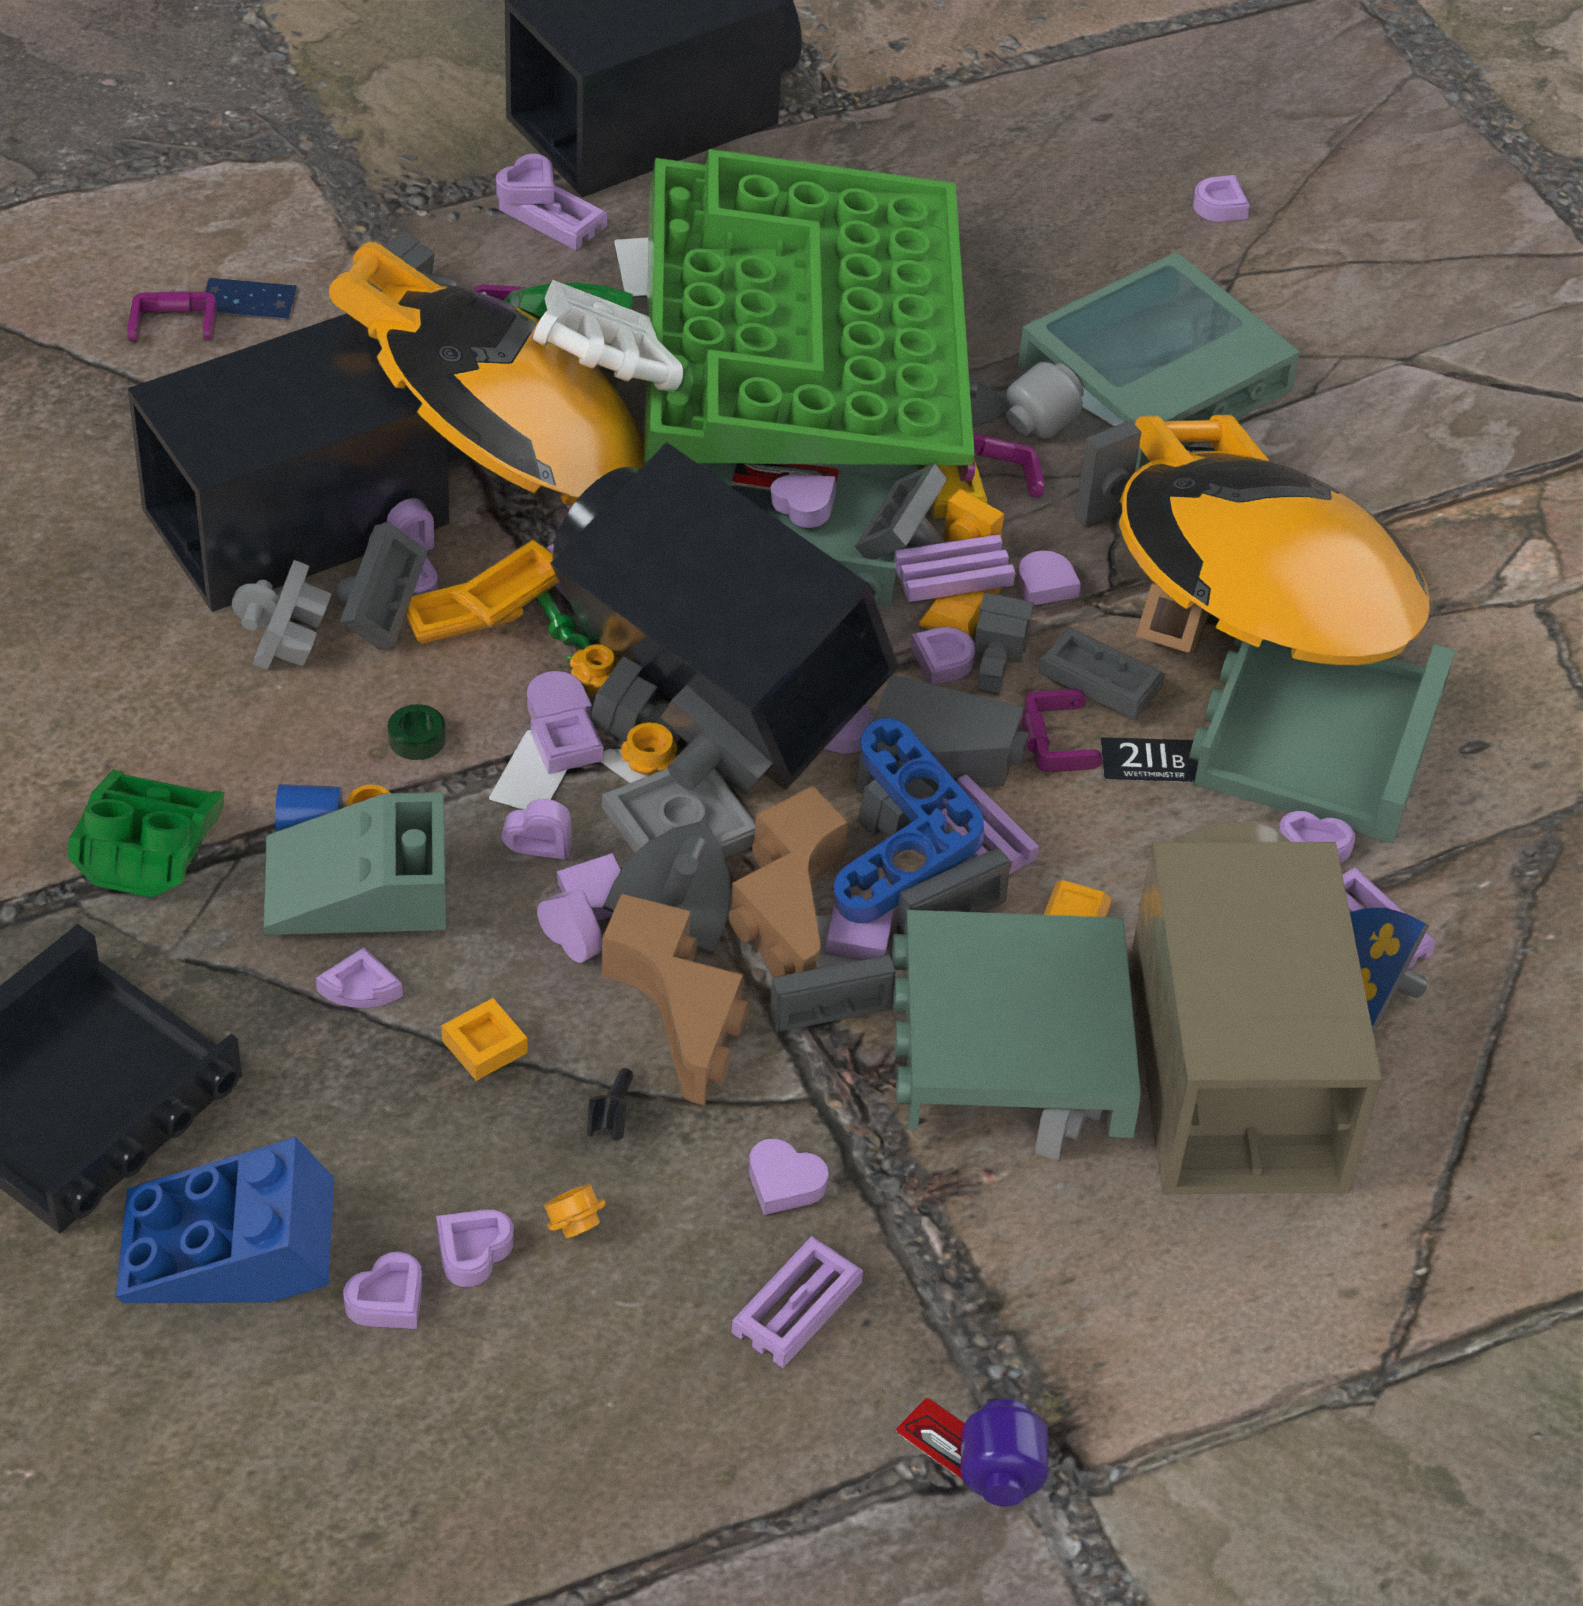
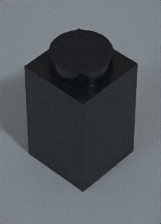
M505 0L506 118L541 155L551 161L553 168L581 197L653 171L655 158L680 161L776 125L779 120L781 74L787 73L796 67L802 49L801 26L793 0Z
M347 313L128 388L142 510L211 612L232 605L235 592L240 586L245 584H256L259 580H266L272 584L273 589L284 586L294 560L310 566L306 575L308 577L364 556L374 526L385 523L390 511L404 500L416 498L423 501L434 519V530L450 524L448 471L468 464L472 458L454 446L418 414L417 411L423 403L412 393L407 385L404 389L396 388L379 363L377 356L382 350L379 340L370 337L368 328Z
M668 442L640 470L634 467H622L610 471L597 479L576 500L560 526L554 543L553 561L550 564L591 644L607 646L618 659L621 660L622 657H625L642 666L640 678L657 686L655 693L669 704L686 685L692 688L773 762L765 775L785 790L899 668L868 582Z

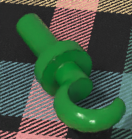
M549 592L543 593L538 597L540 605L551 622L548 626V632L553 639L561 638L564 645L579 644L584 649L591 645L590 640L586 636L573 633L576 627L575 621L570 615H562ZM573 655L566 656V660L568 663H570V660Z

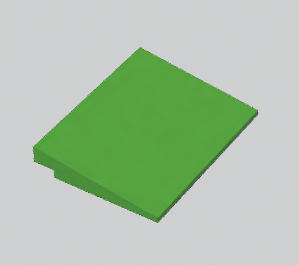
M708 149L705 165L655 158L649 190L647 316L650 317L657 340L680 361L683 367V378L678 389L674 392L659 390L653 382L645 381L644 463H647L668 442L696 463L931 465L935 463L936 465H972L975 454L955 183Z

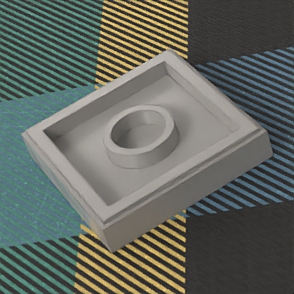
M668 768L602 794V809L634 853L648 841L673 828L706 820L720 844L724 858L747 850L754 843L755 821L715 768L692 791L679 785L670 775Z

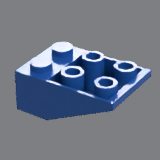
M294 1137L127 1188L116 1297L122 1303L273 1302L328 1286L334 1176Z

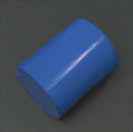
M279 784L275 805L276 832L342 809V787Z

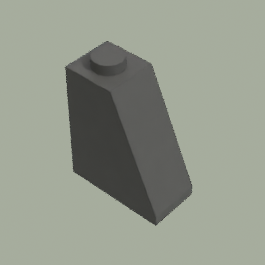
M894 674L889 679L873 720L893 718L903 722L956 782L959 777L967 774L980 788L1004 786L1011 765H1022L1029 741V733L1020 731L1024 707ZM883 741L877 744V752L885 749L897 760V763L900 761L897 744L890 747ZM860 752L856 792L864 794L865 786L875 780V778L866 769L862 762V753ZM920 778L933 791L938 790L937 783L932 779Z

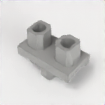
M294 560L284 586L278 595L272 590V584L266 580H259L256 584H245L240 586L235 592L232 599V608L234 613L242 620V626L250 631L256 630L258 626H266L252 665L268 670L273 657L276 656L299 666H304L317 632L291 622L289 619L292 617L318 628L332 595L327 591L304 582L310 566Z

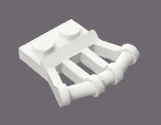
M552 280L544 298L547 311L536 327L533 341L543 346L551 343L579 357L580 364L592 369L596 365L614 371V377L627 382L631 378H637L653 382L659 390L674 392L678 389L683 378V367L680 361L657 340L649 316Z

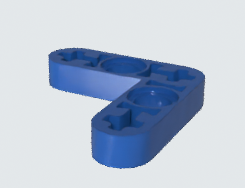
M893 718L878 719L871 722L864 729L861 735L862 762L869 773L912 823L845 866L837 874L834 881L836 907L844 918L855 923H869L880 918L898 906L900 891L958 866L973 856L981 848L984 841L983 815L979 807L910 728L903 722ZM883 741L889 747L897 744L898 758L903 764L899 770L897 769V760L889 751L884 749L877 752L878 743ZM924 777L932 779L939 787L933 796L926 799L914 798L906 791L907 785L912 780ZM946 805L947 816L955 825L962 827L968 823L967 835L961 836L957 831L947 834V820L941 812ZM904 850L919 851L926 858L925 864L914 872L899 870L894 866L893 860L898 853ZM878 868H882L885 875L880 880ZM856 885L863 891L871 888L872 898L866 901L860 895L851 898L850 888Z

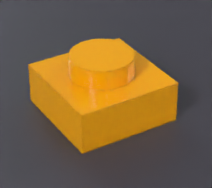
M960 489L948 499L943 538L948 542L992 535H1000L1001 537L1004 513Z
M494 998L441 1025L443 1043L475 1081L528 1053L527 1036Z

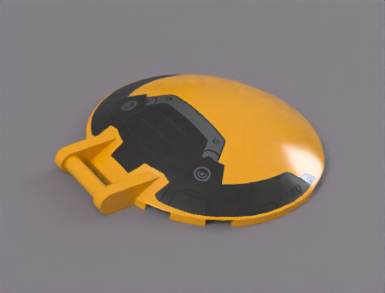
M376 242L362 244L353 256L352 267L348 272L339 274L329 287L331 301L341 310L368 328L370 337L379 340L382 350L378 354L377 359L396 388L403 389L407 385L412 393L423 403L417 411L418 414L454 446L492 472L533 493L541 485L562 493L560 498L563 504L573 506L580 495L591 484L608 472L622 467H634L640 470L646 464L644 463V436L629 408L607 377L597 366L593 369L579 363V357L551 343L543 346L533 341V335L540 320L531 314L483 293L433 282ZM368 281H370L371 283H373L374 285H376L378 288H380V289L382 290V292L379 291L378 289H376V288H375L374 286H372L371 284H369Z
M1213 415L1209 420L1163 421L1159 416H1140L1136 420L1135 425L1142 432L1139 448L1150 462L1139 468L1131 476L1124 488L1119 501L1122 503L1123 511L1119 519V526L1128 549L1139 566L1178 604L1187 609L1195 603L1200 608L1219 618L1216 626L1217 629L1259 648L1262 640L1265 639L1292 648L1291 655L1294 659L1332 665L1375 663L1401 654L1411 640L1414 638L1418 639L1428 620L1430 611V596L1423 574L1404 545L1386 526L1360 504L1332 486L1308 474L1269 461L1232 415ZM1181 442H1209L1216 451L1188 452Z

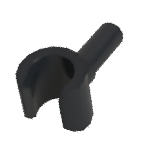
M623 1068L619 1071L607 1095H598L589 1099L588 1136L592 1137L596 1130L608 1129L613 1130V1140L618 1141L624 1137L626 1101L624 1097L634 1077L631 1070Z

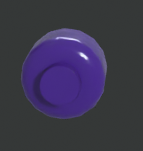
M998 1399L983 1405L980 1410L967 1418L962 1428L960 1468L963 1482L973 1492L983 1496L987 1502L997 1506L1016 1505L1024 1498L1038 1492L1048 1478L1049 1436L1045 1422L1036 1413L1032 1412L1027 1405L1019 1401Z

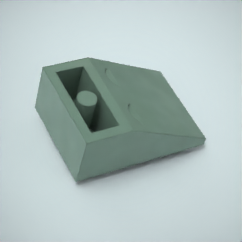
M444 792L381 794L266 836L264 935L447 930Z

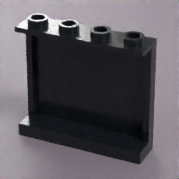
M76 924L0 985V1189L60 1234L77 1218L81 1219L92 1213L102 1197L121 1180L137 1174L147 1162L148 1157L170 1138L182 1135L189 1128L194 1117L215 1099L224 1098L234 1089L239 1078L242 1077L238 1038L230 1034L218 1045L210 1041L99 961L95 936L79 924Z

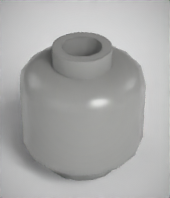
M1039 362L1008 387L1006 392V401L1009 410L1006 412L1007 420L1015 431L1022 436H1027L1031 433L1037 438L1048 440L1059 433L1082 412L1083 402L1081 397L1084 395L1083 386L1075 373L1064 364L1057 363L1054 365L1048 362Z

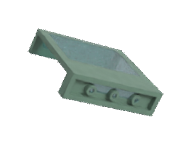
M1175 252L1023 326L1018 366L1023 371H1026L1037 363L1051 359L1055 364H1064L1079 378L1083 388L1124 423L1132 421L1135 424L1140 416H1159L1163 421L1209 420L1213 415H1232L1235 419H1238L1293 390L1300 351L1182 255ZM1181 442V444H1182L1183 446H1186V445L1192 443V442ZM1140 448L1136 463L1137 469L1150 462Z

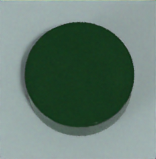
M414 704L398 709L391 715L388 721V741L391 749L397 755L410 760H423L438 754L446 742L444 717L439 711L427 705Z

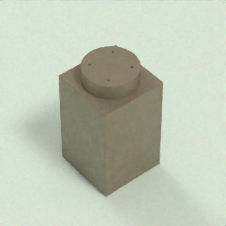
M1238 821L1203 826L1182 835L1173 842H1152L1130 963L1162 1194L1349 1193L1382 1077L1336 842H1290L1283 834L1270 827Z

